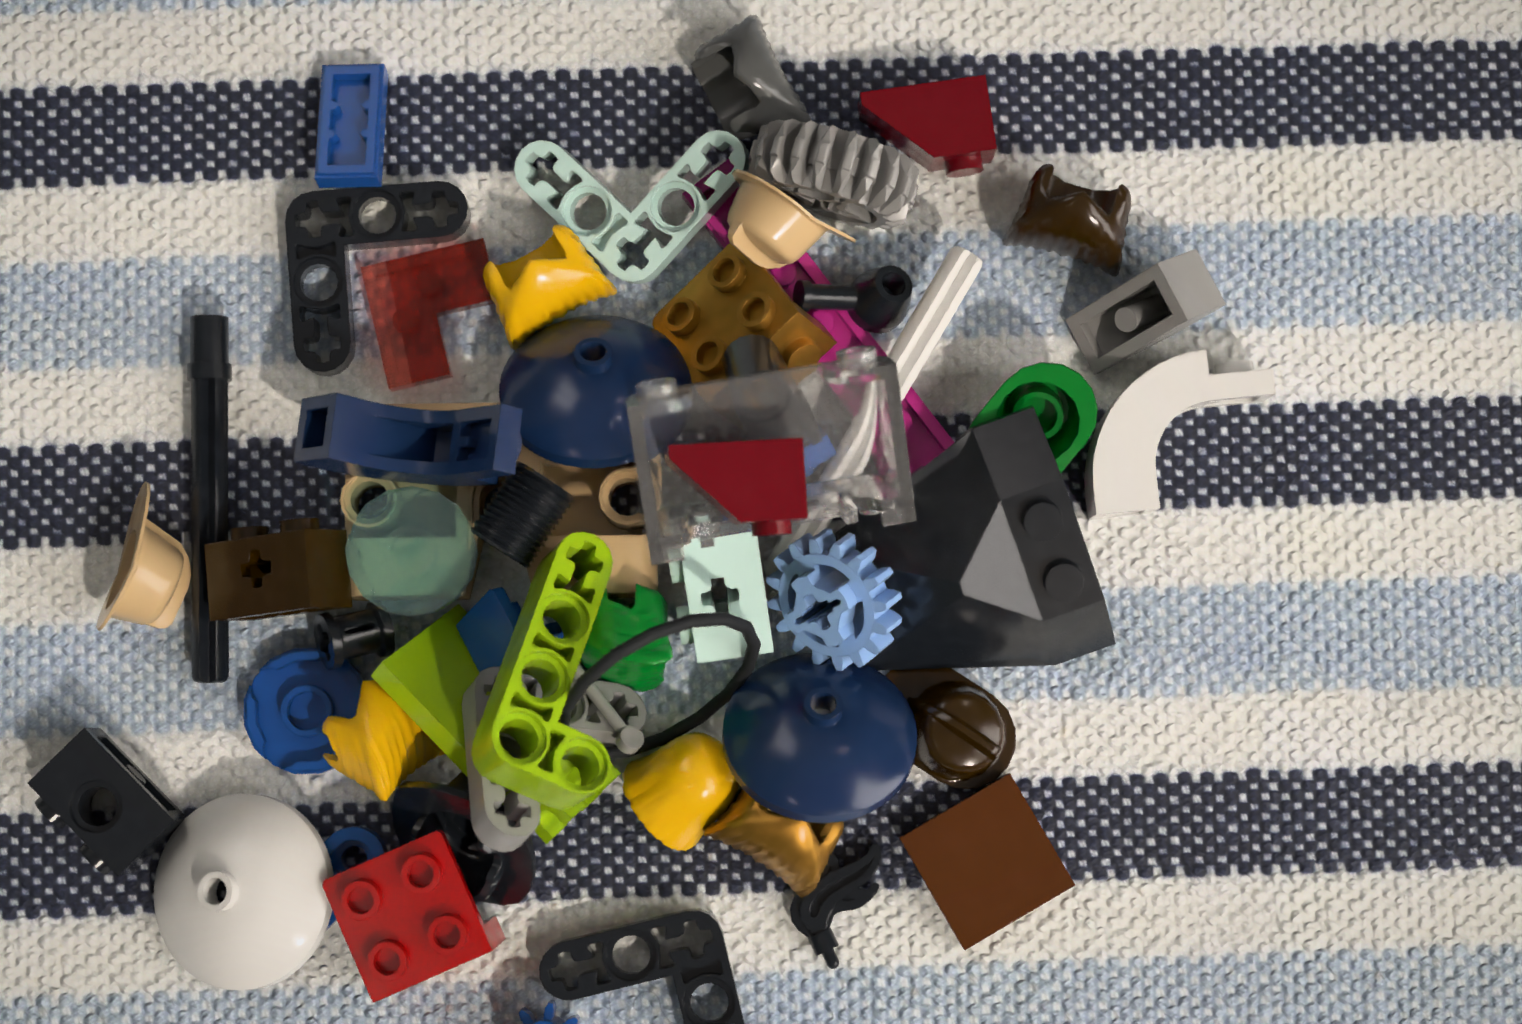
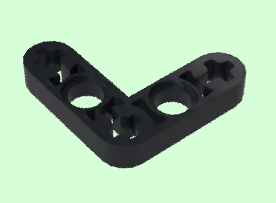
M430 181L382 185V187L321 190L301 194L291 202L286 211L285 228L293 343L297 358L308 370L320 376L330 377L343 372L349 367L354 358L356 345L349 251L437 244L458 239L467 230L471 219L469 203L458 187L449 182ZM446 197L450 207L458 208L457 214H451L447 217V226L437 227L432 217L421 216L413 217L417 229L415 231H407L409 216L403 203L404 199L413 198L412 206L415 211L434 209L436 198ZM386 201L393 205L396 211V219L393 226L388 231L380 234L370 233L365 230L361 221L365 208L372 202ZM350 203L348 218L354 232L352 236H345L346 229L341 223L322 226L321 236L313 238L306 227H300L301 221L311 218V209L319 207L327 218H342L345 215L341 205ZM320 267L329 268L337 276L336 291L331 297L323 301L309 299L305 295L303 288L307 274L313 269ZM340 310L339 319L327 316V328L329 335L334 340L341 341V348L332 350L330 352V361L323 363L320 356L315 352L309 351V344H315L320 340L319 322L315 318L305 321V313L311 312L326 315Z
M699 908L686 909L562 940L554 944L543 955L539 966V978L544 989L553 997L561 1000H576L673 976L684 1024H745L723 930L718 920L710 912ZM696 920L700 930H711L713 939L704 943V954L692 956L689 947H680L668 952L674 962L673 964L660 965L661 949L658 939L652 931L653 928L665 926V940L683 935L685 932V922ZM634 935L642 938L647 943L650 949V960L644 969L638 972H627L616 965L613 958V949L619 939ZM603 943L602 961L607 973L611 977L610 980L599 982L598 968L582 972L578 976V986L568 987L565 978L554 979L551 968L556 967L561 962L560 953L570 952L573 961L579 962L595 957V953L589 944ZM703 984H716L727 994V1010L721 1017L715 1020L700 1018L691 1007L692 993Z

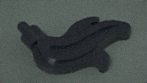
M877 843L873 844L868 853L861 859L839 868L837 857L832 852L824 871L821 873L817 887L810 894L802 898L797 894L794 895L790 907L792 923L798 931L808 937L815 955H823L830 969H836L839 966V959L834 951V948L839 946L830 928L834 915L841 911L862 907L874 897L879 889V884L876 882L868 889L859 888L875 874L879 867L882 851Z

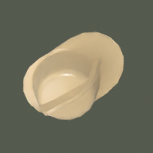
M740 169L732 172L734 179L740 186L727 217V223L730 226L728 239L730 244L752 263L766 269L781 268L792 264L825 232L856 243V239L817 220L795 200L763 179Z
M149 482L143 483L136 498L118 572L104 601L96 624V628L99 631L105 627L110 618L148 625L157 629L168 628L173 623L188 591L191 568L186 551L179 541L147 519L150 501Z

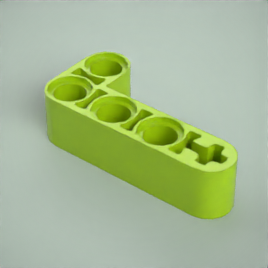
M584 531L572 533L565 537L538 565L473 739L471 749L473 765L480 775L493 783L546 806L561 810L573 808L605 786L611 773L609 753L602 743L585 733L559 722L613 565L611 551L605 542L595 534ZM572 575L579 580L569 590L563 589L571 581ZM543 616L551 617L558 622L562 628L563 639L555 637L548 632L544 625ZM522 673L530 675L538 681L543 693L542 698L534 697L527 692L522 683ZM500 733L509 734L516 739L521 749L520 759L513 758L505 753L500 744ZM562 759L570 761L580 771L581 786L571 783L564 776L561 768Z

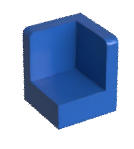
M503 587L490 589L456 624L479 673L488 667L501 666L521 612L518 602H511ZM557 621L544 624L548 632L553 636L563 638L562 628Z

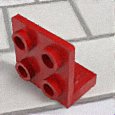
M442 830L431 832L324 880L322 884L373 1003L487 954L506 939L496 915L482 920L446 835Z

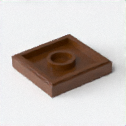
M1010 773L1003 775L898 837L964 950L1075 886L1071 876Z

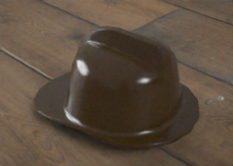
M952 668L890 670L885 675L902 692L914 715L917 728V747L913 763L915 766L936 780L956 789H977L995 781L1008 768L1016 749V728L1008 709L994 695Z

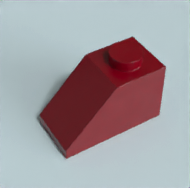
M986 74L865 91L859 94L857 106L859 120L929 172L945 170L947 177H965L982 172L984 170L983 164L992 162L997 145Z
M803 437L668 445L664 449L665 464L734 525L751 524L752 536L792 534L791 522L802 521L808 518Z

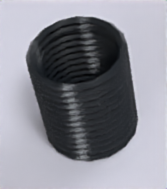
M517 461L515 475L505 476V481L501 482L502 486L497 487L498 492H494V497L490 498L491 503H487V508L483 509L484 514H479L480 519L474 522L475 527H471V532L520 565L529 568L531 567L530 562H534V557H537V552H541L540 547L545 546L544 541H548V536L552 535L551 530H556L555 525L559 524L558 519H563L562 514L566 513V508H570L569 502H574L571 494L524 463Z

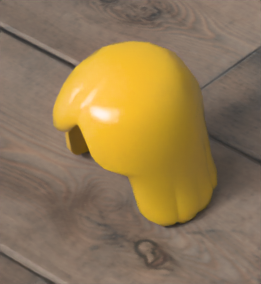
M692 732L676 737L652 754L631 761L622 773L624 796L630 801L631 809L639 821L643 823L646 830L655 839L660 840L666 847L677 851H687L697 845L708 825L717 821L719 815L725 813L729 805L735 801L739 784L726 762L723 743L708 734Z

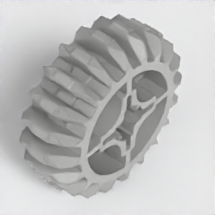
M795 119L786 121L775 120L761 126L757 140H753L748 157L749 173L781 190L806 209L812 216L832 222L844 223L852 227L863 226L871 230L875 228L886 230L904 224L908 211L912 210L918 190L916 183L919 169L907 155L899 153L895 147L883 145L878 142L877 138H867L857 134L856 131H846L834 125H821L812 120L806 123Z

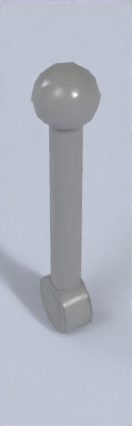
M580 664L574 677L576 681L585 672ZM595 683L591 684L585 693L617 733L615 741L618 749L625 754L636 753L644 743V735L637 727L627 726Z

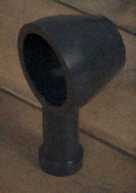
M892 265L870 269L859 275L851 285L812 284L809 280H798L793 290V302L806 312H809L810 309L848 311L852 320L859 327L871 333L882 334L894 330L906 317L911 303L912 281L903 269ZM883 286H885L886 288H888V289L892 292L893 295H891V294H889L888 292H886L885 289L883 288Z

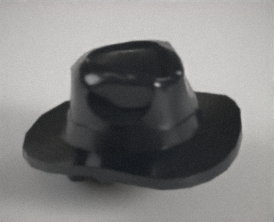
M462 771L446 785L424 781H404L395 791L392 805L393 826L400 846L436 830H442L446 835L475 904L486 902L503 906L518 904L530 892L536 875L535 851L531 835L519 848L508 852L496 851L483 844L473 830L468 777ZM501 804L495 813L505 816L504 805ZM507 819L508 826L514 827L517 823L516 821Z

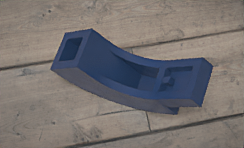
M341 393L303 398L293 463L343 474L397 482L448 486L497 485L498 477L515 475L516 462L522 448L520 429L523 409L500 403L462 410H421L376 403Z

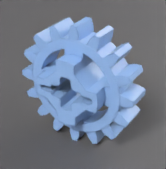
M824 529L814 537L810 533L803 535L791 543L788 549L775 557L773 561L778 570L767 577L766 583L777 590L778 594L768 600L767 605L770 609L782 612L784 619L776 625V629L778 632L791 630L796 638L793 641L792 649L796 653L807 646L812 649L813 664L820 665L831 657L836 671H843L853 662L859 668L868 663L894 641V637L890 632L902 623V617L891 610L890 607L902 599L900 591L887 589L884 581L894 572L891 567L877 569L872 562L877 550L873 546L860 553L855 549L856 540L854 534L849 532L836 541L832 530Z

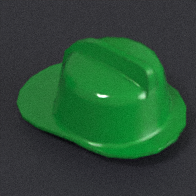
M1040 362L1022 367L1001 385L972 421L969 428L1032 405L1060 473H1062L1087 443L1096 427L1098 406L1093 389L1080 373L1063 364Z

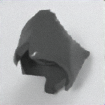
M749 15L740 24H735L731 29L728 28L724 34L717 35L697 49L695 61L691 63L692 71L705 91L724 131L742 140L759 134L760 127L771 121L795 119L806 123L811 120L806 112L807 109L804 103L800 101L799 95L794 92L793 86L782 71L781 64L776 60L775 53L766 38V31L763 30V25L757 15Z

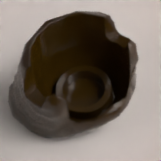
M1052 164L1042 165L1029 181L1023 202L1019 205L1012 225L1004 235L1003 245L1013 247L1022 245L1025 248L1033 246L1035 250L1042 248L1047 252L1055 251L1060 256L1070 255L1073 259H1080L1085 264L1091 263L1094 267H1099L1105 273L1116 277L1119 274L1122 263V249L1126 237L1125 227L1128 223V214L1131 209L1129 189L1123 184L1119 185L1118 189L1110 191L1087 189L1064 182L1053 175L1054 166Z

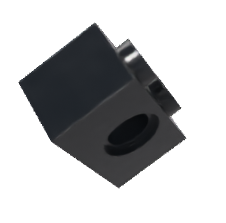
M83 728L27 783L40 796L35 801L39 811L51 823L61 829L68 825L84 842L79 848L82 855L93 867L105 875L111 871L116 876L134 873L173 834L186 818L180 809L101 728ZM101 788L111 791L117 801L116 814L107 824L97 820L91 808L92 799Z

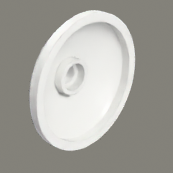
M257 794L227 795L214 799L193 811L182 821L169 838L159 859L155 875L154 910L161 936L172 956L188 973L198 980L227 990L259 989L273 985L292 975L315 952L325 935L331 918L332 908L322 886L324 880L334 876L327 848L315 827L303 814L289 804L269 796ZM221 880L225 883L227 890L222 902L217 899L216 894L217 885Z

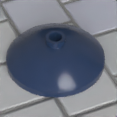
M588 315L552 324L526 339L512 353L504 366L499 383V399L502 404L523 409L520 429L522 445L544 459L566 466L606 468L641 459L655 452L672 439L685 422L692 401V379L680 351L672 341L656 329L622 317Z
M811 652L779 658L758 668L749 676L746 682L734 692L728 703L723 720L722 742L726 762L735 780L748 795L762 806L782 816L799 821L835 823L855 819L873 812L888 802L901 789L914 763L917 747V728L908 701L896 685L881 672L868 665L858 668L854 662L843 671H836L831 657L820 665L813 664ZM814 709H826L831 711V713L819 714Z

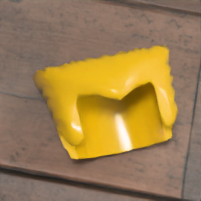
M562 224L554 225L552 228L553 235L542 246L523 257L503 264H494L492 261H489L484 266L483 278L486 289L490 293L491 300L496 305V313L499 315L510 348L516 350L535 331L542 330L544 325L551 324L556 318H563L568 311H575L579 306H587L588 302H595L598 298H607L617 294L616 287L603 274L600 267L595 263L594 258L587 254L586 248L581 244L579 237L570 228Z
M375 680L362 681L357 710L353 718L328 716L322 725V732L328 737L331 747L335 754H323L327 763L346 777L375 792V795L382 801H387L396 787L406 780L407 775L413 774L415 769L421 768L428 761L445 754Z

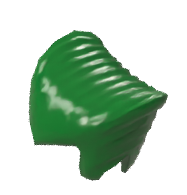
M636 584L634 604H629V608L609 600L606 588L581 657L583 665L589 669L616 646L650 627L668 622V603L659 591ZM668 636L655 640L618 661L598 679L605 682L618 683L638 692L657 688L664 681L663 675L666 662L673 658Z

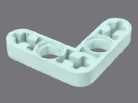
M715 130L703 134L633 211L567 150L550 141L539 140L531 142L521 149L515 161L514 172L516 181L521 188L559 224L570 228L579 237L581 244L613 275L628 283L643 284L652 281L660 275L740 186L734 179L732 172L736 169L748 172L749 151L740 139L727 131ZM731 145L734 150L730 154L729 160L734 165V168L727 175L717 170L705 181V185L715 190L707 200L700 188L683 179V177L691 169L695 176L701 178L712 164L706 156L708 151L712 147L724 151ZM556 156L558 160L554 163V172L570 185L574 184L577 175L581 177L582 182L569 189L565 195L553 184L544 180L535 184L533 181L537 177L538 171L533 164L537 158L541 157L550 161ZM673 191H687L693 198L695 205L692 217L685 224L678 226L669 225L662 217L661 212L664 198ZM564 195L559 207H557L554 204V201L561 198ZM588 195H598L601 197L607 209L605 220L599 227L593 230H583L580 228L574 216L577 203ZM647 217H649L657 229L672 236L671 241L666 246L661 240L654 238L645 248L643 253L649 260L646 267L642 269L631 265L627 269L624 268L623 264L628 257L626 252L622 250L625 243L630 241L639 245L652 233V231L641 226Z

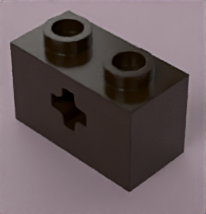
M297 518L280 521V532L270 534L269 526L238 527L230 529L231 540L204 544L210 621H255L352 607L346 530L320 529L319 518Z

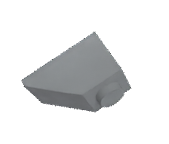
M1197 249L1153 265L1065 319L1094 375L1182 331L1223 307L1226 303Z

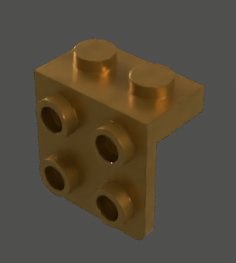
M730 243L683 287L653 319V328L665 335L680 351L688 366L692 382L705 401L741 426L743 424L733 406L722 363L724 352L730 343L739 337L751 334L763 335L771 339L778 347L795 382L804 373L813 369L820 358L837 343L825 326L791 300L768 269L752 263Z

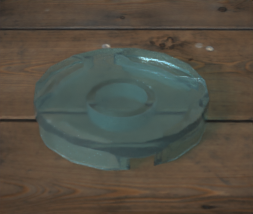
M415 486L387 490L365 504L356 517L357 520L352 526L351 534L348 535L345 548L349 575L362 596L384 611L408 617L437 613L456 601L472 580L478 557L475 534L471 532L472 525L462 509L439 492Z

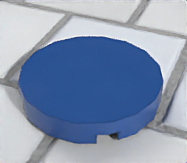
M293 648L271 658L259 670L260 672L255 676L252 685H249L244 698V727L253 748L274 766L293 774H321L334 769L324 759L323 754H335L328 737L322 732V725L328 716H339L349 719L355 716L362 681H365V678L348 660H344L342 667L328 670L321 661L317 648Z

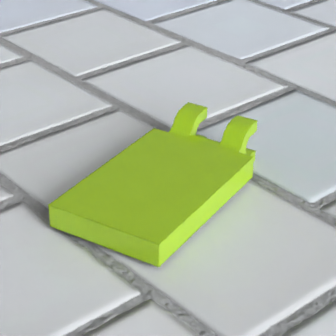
M457 604L382 661L371 677L468 777L462 699L463 694L478 676L479 671L456 627V624L467 614L460 604ZM487 692L485 696H490L491 692ZM503 748L505 753L511 756V754ZM562 759L561 768L564 776L571 783L581 786L580 771L573 763ZM611 763L610 777L605 786L573 808L561 810L540 803V823L535 829L536 834L548 844L567 826L569 821L580 811L586 809L621 772ZM505 791V797L510 793V791Z

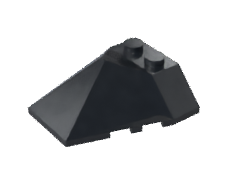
M1032 405L969 428L955 439L956 442L935 459L926 466L922 465L907 477L908 480L877 504L874 502L834 533L836 541L849 532L854 534L856 540L855 549L860 553L873 546L877 550L872 562L877 569L891 567L894 572L884 581L887 589L900 591L902 599L890 607L891 610L902 617V623L890 632L894 637V641L865 664L876 670L1058 665L1116 644L1105 598L1064 480Z

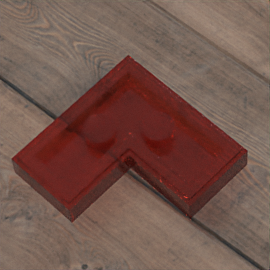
M484 238L361 267L388 388L392 392L453 377L439 317L494 304L490 293L486 289L483 278L484 266L490 261Z

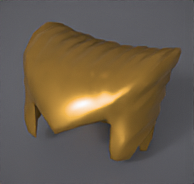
M742 790L738 794L736 801L729 805L728 810L719 815L718 821L708 825L704 830V835L706 837L711 836L713 840H721L725 845H731L733 849L743 851L745 855H751L755 862L763 863L767 869L772 870L777 877H781L802 898L810 894L817 887L830 854L842 835L844 822L812 823L788 818L762 806Z

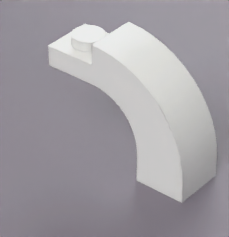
M1205 349L1175 356L1159 363L1142 374L1110 405L1092 437L1086 458L1084 475L1088 520L1145 515L1160 509L1156 475V452L1160 438L1168 424L1176 416L1194 409L1266 401L1276 394L1273 368L1254 370L1252 360H1239L1216 364L1215 374L1209 375L1207 350Z

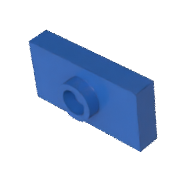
M384 64L322 65L314 177L319 188L382 187L388 72Z

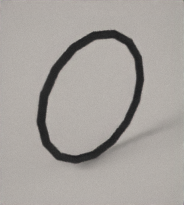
M726 612L689 614L650 627L611 649L577 679L568 692L559 722L569 726L571 712L588 687L618 661L655 640L696 627L726 626L741 632L747 643L742 666L719 694L691 716L663 732L644 738L643 745L634 754H625L617 746L605 747V749L609 753L610 759L631 757L660 747L703 724L730 701L734 692L746 682L754 671L761 642L750 621Z

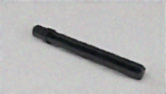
M194 315L190 317V363L187 364V381L191 382L192 679L197 683H222L227 681L229 677V621H210L204 544L228 540V382L232 381V364L229 363V317L222 315Z

